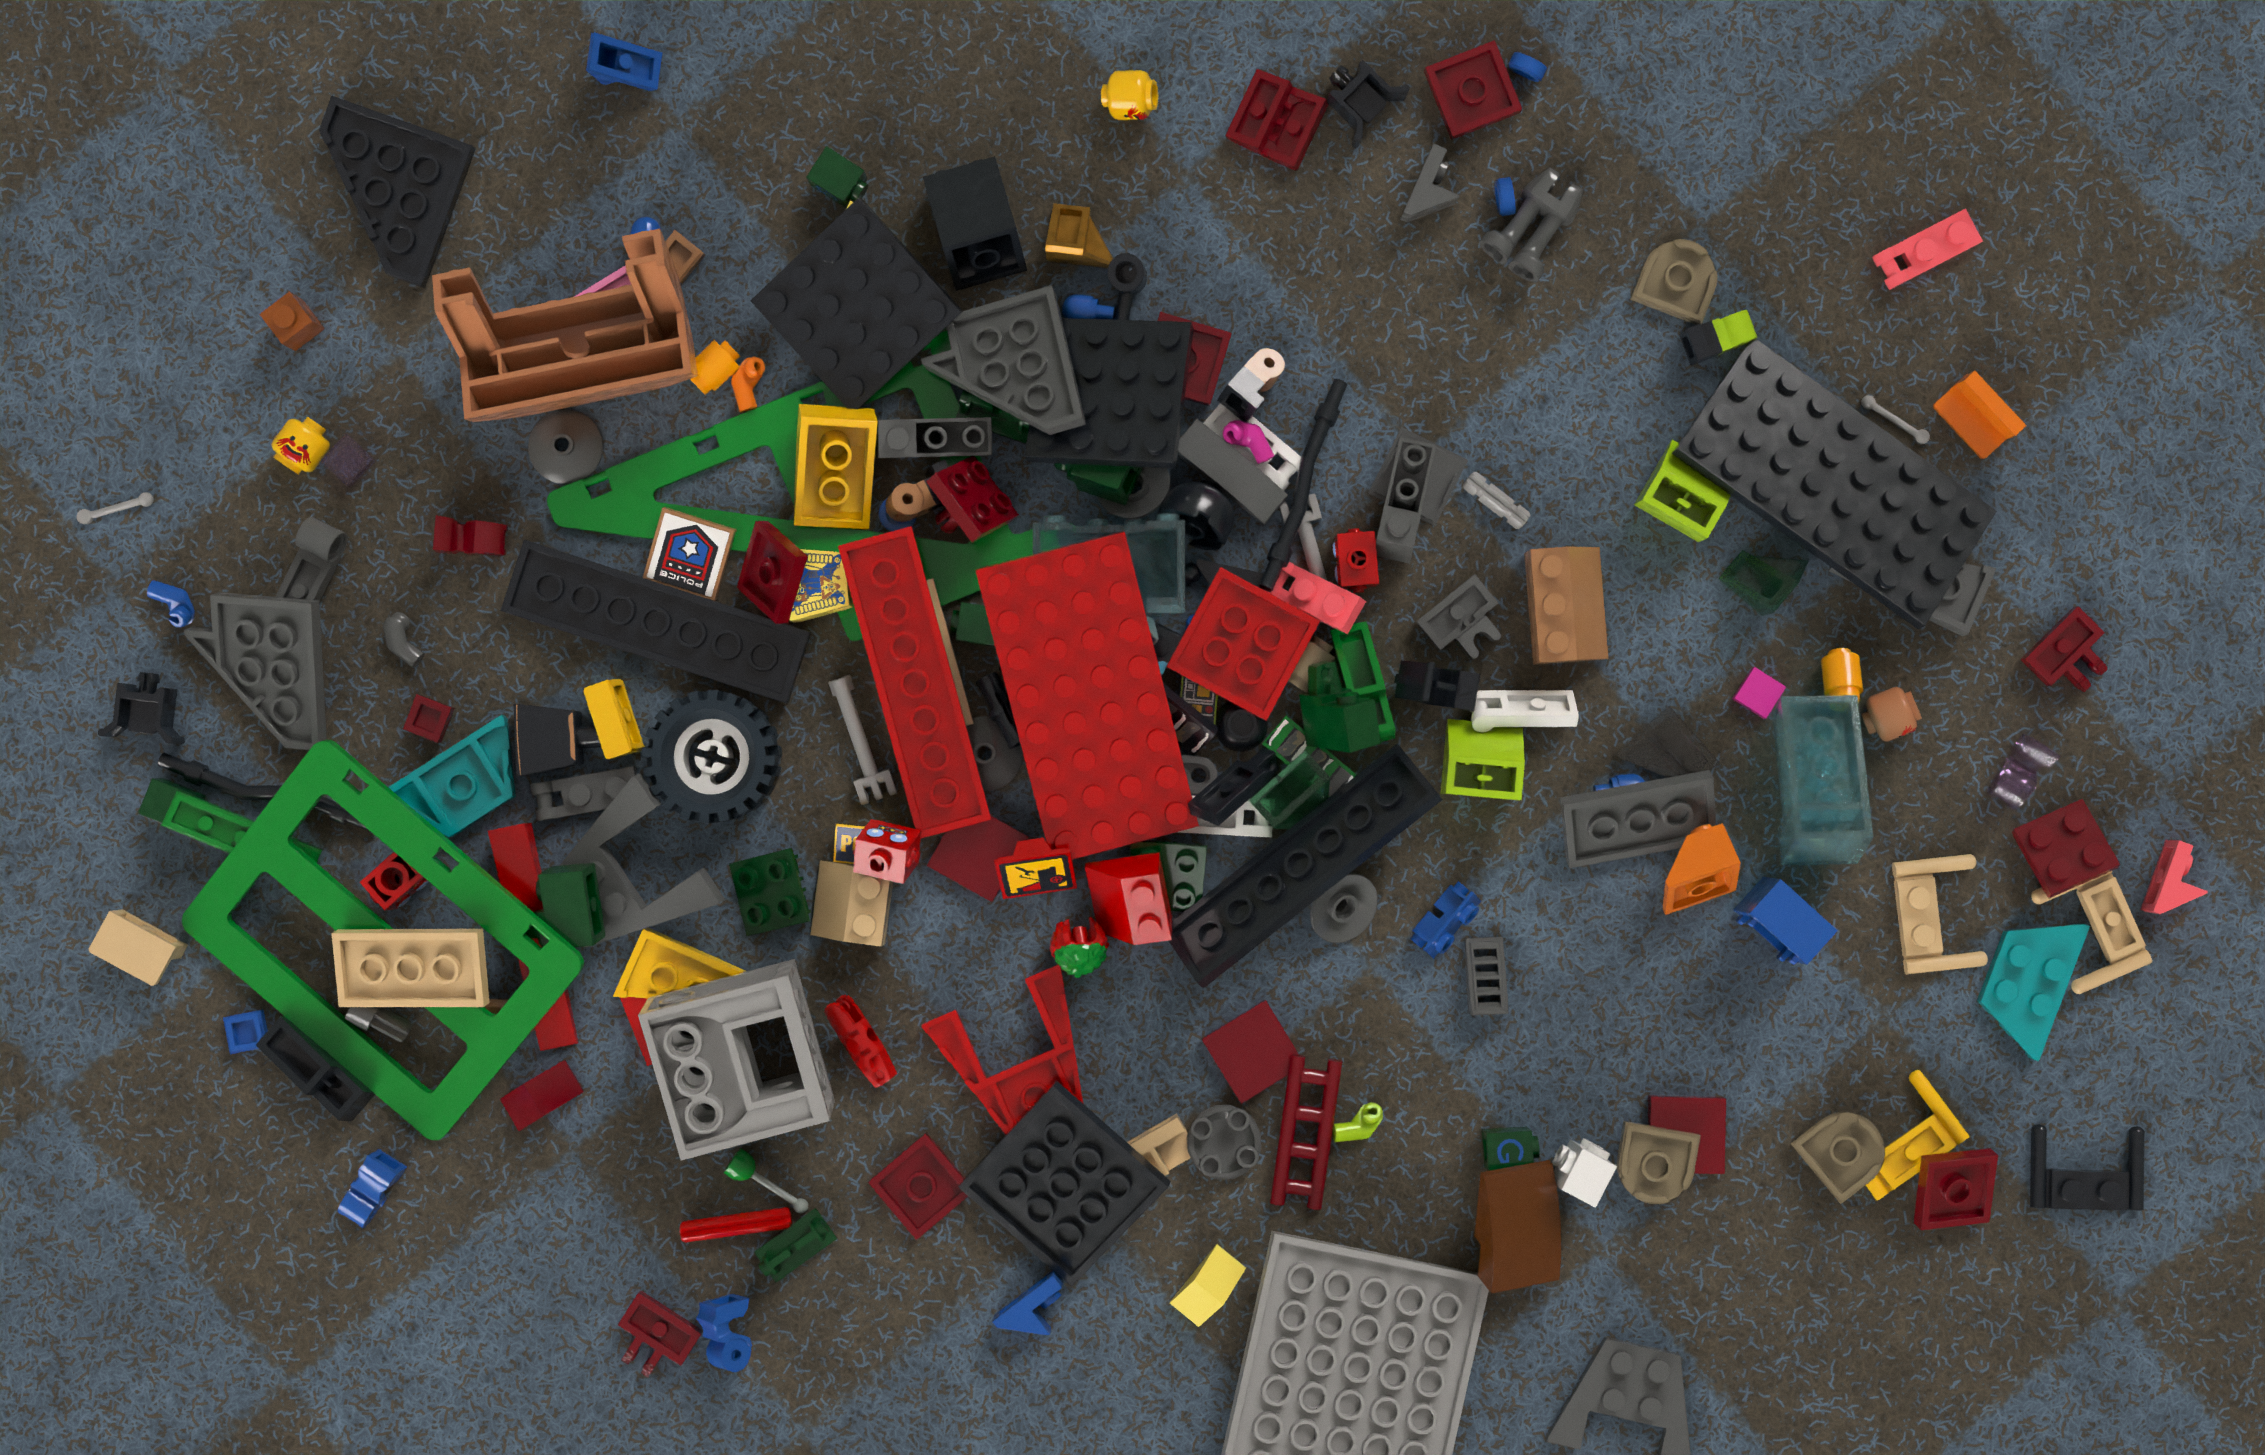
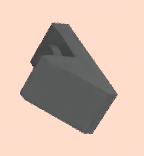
M1433 143L1400 220L1410 222L1456 204L1460 197L1458 194L1432 184L1433 181L1438 184L1441 183L1449 165L1448 162L1443 161L1447 151L1446 148Z

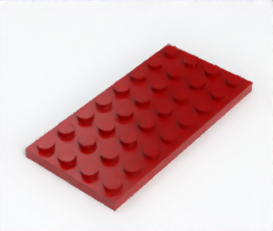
M1122 531L975 569L1043 832L1050 849H1070L1073 860L1198 827L1197 817L1191 815L1188 806L1192 796L1125 532Z

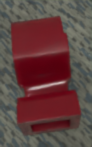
M436 515L433 550L437 553L448 554L463 552L467 555L505 556V534L508 531V525L470 520L465 524H461L454 520V518Z

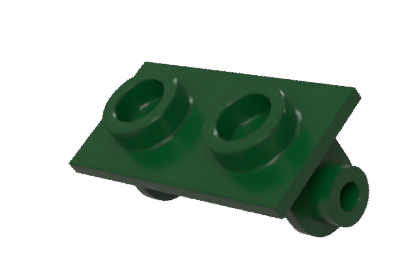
M963 390L956 418L991 417L992 433L1023 444L1027 443L1028 423Z
M814 1208L754 1253L761 1261L758 1266L765 1276L771 1275L773 1280L778 1282L835 1241L837 1237L819 1211Z

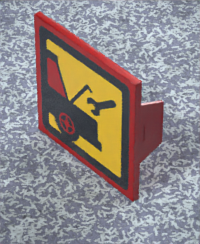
M1044 838L1017 841L1012 856L999 857L994 860L1003 899L1077 889L1070 849L1051 850Z

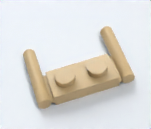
M1972 854L1892 863L1902 956H1904L1903 965L1906 975L1980 967L1987 964L1988 957L1983 951L1942 955L1943 943L1933 873L1973 869L1976 866V858Z
M2112 871L2049 899L2042 887L2032 892L2031 898L2033 902L2042 904L2077 889L2076 893L2106 960L2110 963V965L2073 980L2071 988L2076 994L2087 992L2152 963V958L2145 949L2146 944L2117 879L2112 875Z

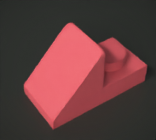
M2165 840L2140 910L2147 913L2162 914L2208 893L2206 890L2181 881L2182 877L2189 872L2192 866L2193 856L2190 854L2193 845L2180 840Z

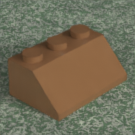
M1600 547L1530 549L1524 553L1533 665L1608 659Z

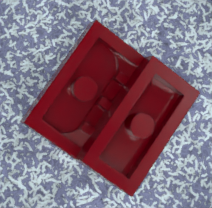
M1257 69L1225 136L1227 139L1248 150L1298 171L1329 104L1325 98L1293 87L1289 80Z

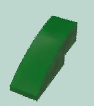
M1367 621L1353 624L1348 635L1337 629H1331V639L1343 688L1352 689V692H1358L1361 698L1375 699L1380 741L1395 739L1396 728Z

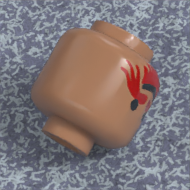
M1893 687L1870 696L1866 701L1868 711L1861 714L1869 734L1877 732L1880 739L1885 742L1913 733L1917 729V721L1922 719L1911 691L1905 693L1900 687Z

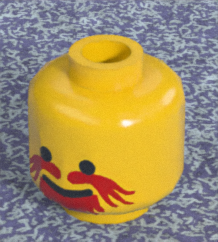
M1142 70L1115 71L1111 74L1108 84H1103L1102 86L1103 107H1108L1114 119L1144 120L1150 115L1151 110H1156L1157 82L1151 80L1149 74Z
M306 417L304 422L297 419H289L271 443L272 449L276 452L273 458L298 475L301 471L312 472L330 448L328 440L322 436L326 429L309 417Z

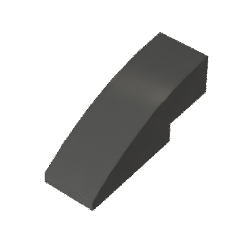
M1198 419L1193 422L1180 438L1177 456L1203 475L1206 480L1217 484L1224 495L1262 524L1266 525L1288 497V494L1259 468Z

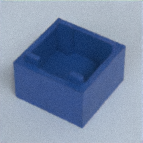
M1762 877L1734 909L1739 915L1736 919L1738 924L1743 925L1746 922L1750 927H1753L1780 952L1776 956L1779 961L1783 962L1787 958V961L1793 965L1796 963L1808 965L1838 931L1784 881L1778 878Z

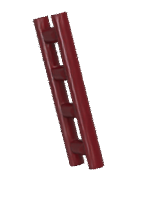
M1291 1054L1270 1203L1283 1206L1285 1205L1286 1194L1308 1196L1307 1208L1321 1210L1343 1061L1328 1059L1326 1071L1304 1068L1305 1056ZM1302 1083L1324 1085L1321 1108L1299 1105ZM1297 1120L1319 1122L1316 1144L1294 1142ZM1291 1157L1314 1159L1311 1181L1288 1179Z

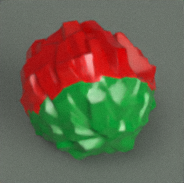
M1089 917L1090 929L1088 932L1084 926L1074 927L1071 932L1069 919L1057 923L1055 932H1053L1050 940V951L1055 962L1061 966L1063 971H1066L1068 975H1074L1075 978H1080L1083 974L1088 975L1101 966V963L1107 957L1108 938L1102 926L1092 917Z

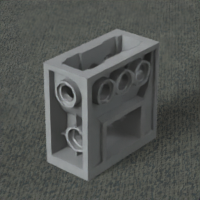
M795 959L656 995L647 999L638 1017L680 1160L830 1121L835 1099ZM784 1016L800 1072L762 1082L746 1026ZM682 1031H687L692 1036L685 1035ZM693 1067L699 1068L703 1072L696 1071Z

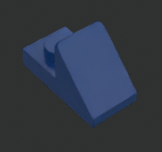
M594 32L591 33L586 71L603 85L620 82L644 90L654 91L658 89L662 52Z
M1052 1270L994 1315L992 1322L997 1328L1050 1335L1051 1327L1036 1307L1041 1305L1045 1309L1061 1296L1058 1290L1062 1288L1063 1280Z

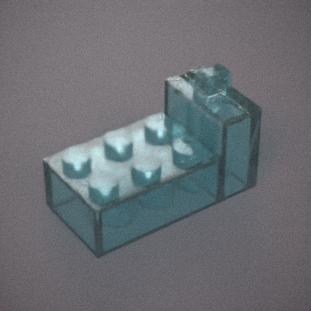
M1857 695L1781 696L1773 712L1783 820L1778 828L1781 865L1858 864L1873 839Z

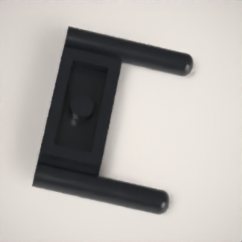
M2041 1124L2033 1125L2031 1128L2030 1207L2144 1210L2145 1131L2138 1126L2129 1129L2128 1171L2046 1169L2047 1129Z

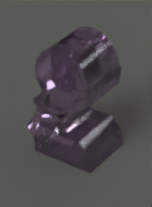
M2022 734L2013 745L2012 754L2003 761V768L1996 774L1989 785L1988 794L1997 796L2008 803L2009 808L2016 810L2035 790L2037 770L2042 767L2049 769L2061 756L2034 738Z

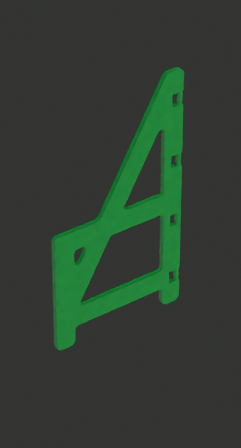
M948 331L940 333L922 351L931 348L932 355L951 350ZM911 361L864 404L867 405L903 389H910L916 397L924 419L956 418L960 407L950 382L929 372L923 364L913 368ZM823 381L720 422L706 430L686 436L607 468L598 474L558 488L547 497V505L553 520L560 527L653 540L662 508L667 507L737 529L731 550L747 552L755 521H769L799 549L839 552V545L884 534L851 528L794 526V518L792 520L660 503L655 500V492L660 488L767 446L772 450L794 504L799 404H803L801 400L824 392L827 402L824 404L825 406L846 407ZM716 435L720 447L699 455L694 444ZM941 456L940 459L941 461L945 460L948 467L971 456ZM975 456L982 463L980 456ZM609 479L612 491L592 499L587 488ZM1007 524L974 542L970 541L966 544L915 537L926 580L934 578L941 607L981 591L975 569L1058 548L1051 531L1044 526L1035 527L1021 534H1013ZM854 604L850 609L839 611L838 615L847 637L851 641L863 639Z

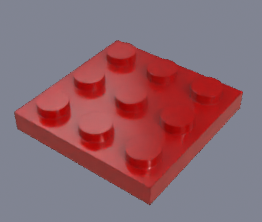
M1220 567L1166 668L1267 721L1320 620Z

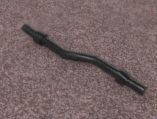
M1334 379L1325 402L1319 404L1314 416L1316 423L1300 459L1292 508L1277 543H1272L1267 555L1269 562L1259 584V587L1263 590L1273 591L1282 567H1287L1293 551L1290 548L1306 513L1315 461L1329 428L1335 426L1340 414L1338 407L1347 388V383L1343 380Z
M165 752L161 754L158 760L159 767L184 776V781L196 786L204 784L241 800H271L282 786H247L210 771L209 767L195 760L187 762ZM322 796L313 808L330 815V820L342 825L349 823L369 831L333 800Z

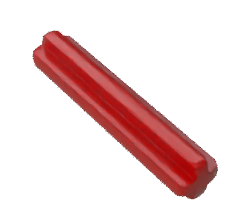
M788 1207L687 1220L680 1224L679 1232L682 1242L686 1243L788 1229L792 1225V1217Z

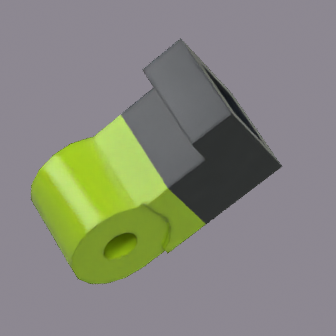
M1748 310L1736 312L1722 319L1717 318L1704 324H1698L1687 328L1679 335L1691 366L1758 338Z

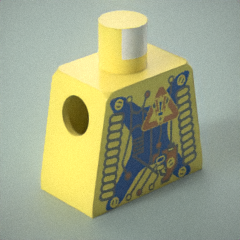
M800 549L808 558L789 620L794 623L803 622L852 608V597L840 553Z

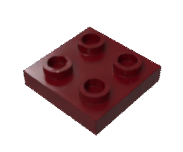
M971 456L935 473L926 481L945 506V509L935 517L937 525L941 524L945 519L949 520L940 528L945 533L951 534L960 526L970 541L974 542L1009 524L1019 515L1013 508L1009 497L1001 492L989 476L987 468L975 456Z

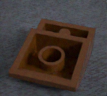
M1550 1160L1480 1173L1474 1237L1481 1244L1478 1277L1491 1294L1557 1281L1560 1278V1209L1553 1164Z

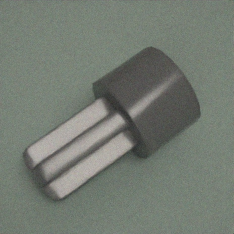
M350 1007L345 1017V1020L365 1031L372 1027L398 1042H403L408 1037L413 1026L408 1020L384 1007Z

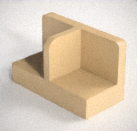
M122 909L108 912L89 947V952L145 983L154 986L159 983L170 961L183 956L188 944Z
M1177 1113L1127 1142L1165 1176L1169 1174V1170L1190 1159L1187 1150L1188 1132Z

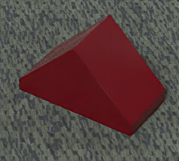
M563 1060L502 1097L500 1101L518 1131H521L582 1094L584 1090L566 1060Z

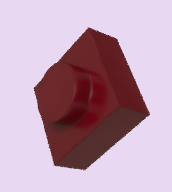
M416 694L403 729L434 742L442 743L455 708Z

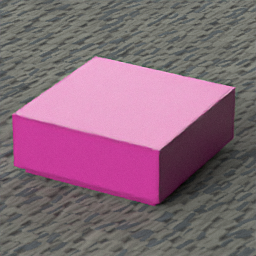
M1752 667L1732 699L1759 717L1766 719L1786 689V686L1756 667Z

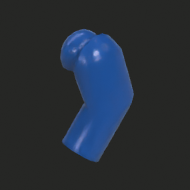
M155 580L151 581L147 589V597L167 603L170 610L169 615L172 616L168 619L169 622L178 628L192 623L195 610L188 593L178 587Z

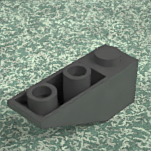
M991 417L877 420L876 458L992 455Z
M1400 437L1376 539L1377 557L1410 564L1437 445Z

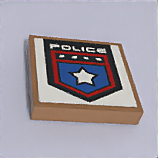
M663 507L643 578L716 601L737 529Z

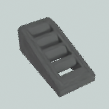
M1503 937L1464 938L1468 1014H1509ZM1474 949H1495V956L1475 957ZM1496 964V971L1476 972L1475 965ZM1496 979L1497 986L1477 987L1476 980ZM1497 995V1002L1478 1003V996Z

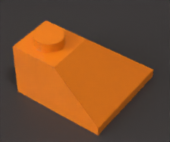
M1723 823L1715 826L1710 824L1699 826L1686 836L1665 881L1663 899L1665 915L1736 891L1741 862Z

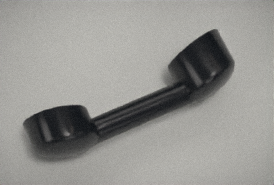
M1121 253L1110 262L1108 279L1111 285L1119 292L1114 320H1129L1133 295L1141 292L1145 287L1147 271L1141 260L1135 255Z

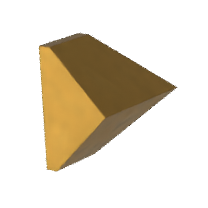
M1053 203L1045 247L1047 261L1108 268L1113 257L1090 217V207Z

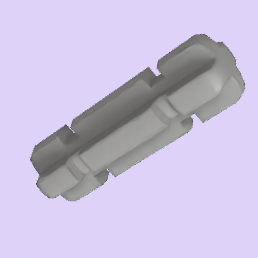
M1478 472L1471 473L1464 482L1463 489L1472 496L1475 494L1479 496L1478 500L1501 518L1505 516L1507 518L1506 522L1515 529L1522 528L1529 519L1530 512L1521 505H1514L1515 501L1492 483L1488 485L1485 482L1487 479Z

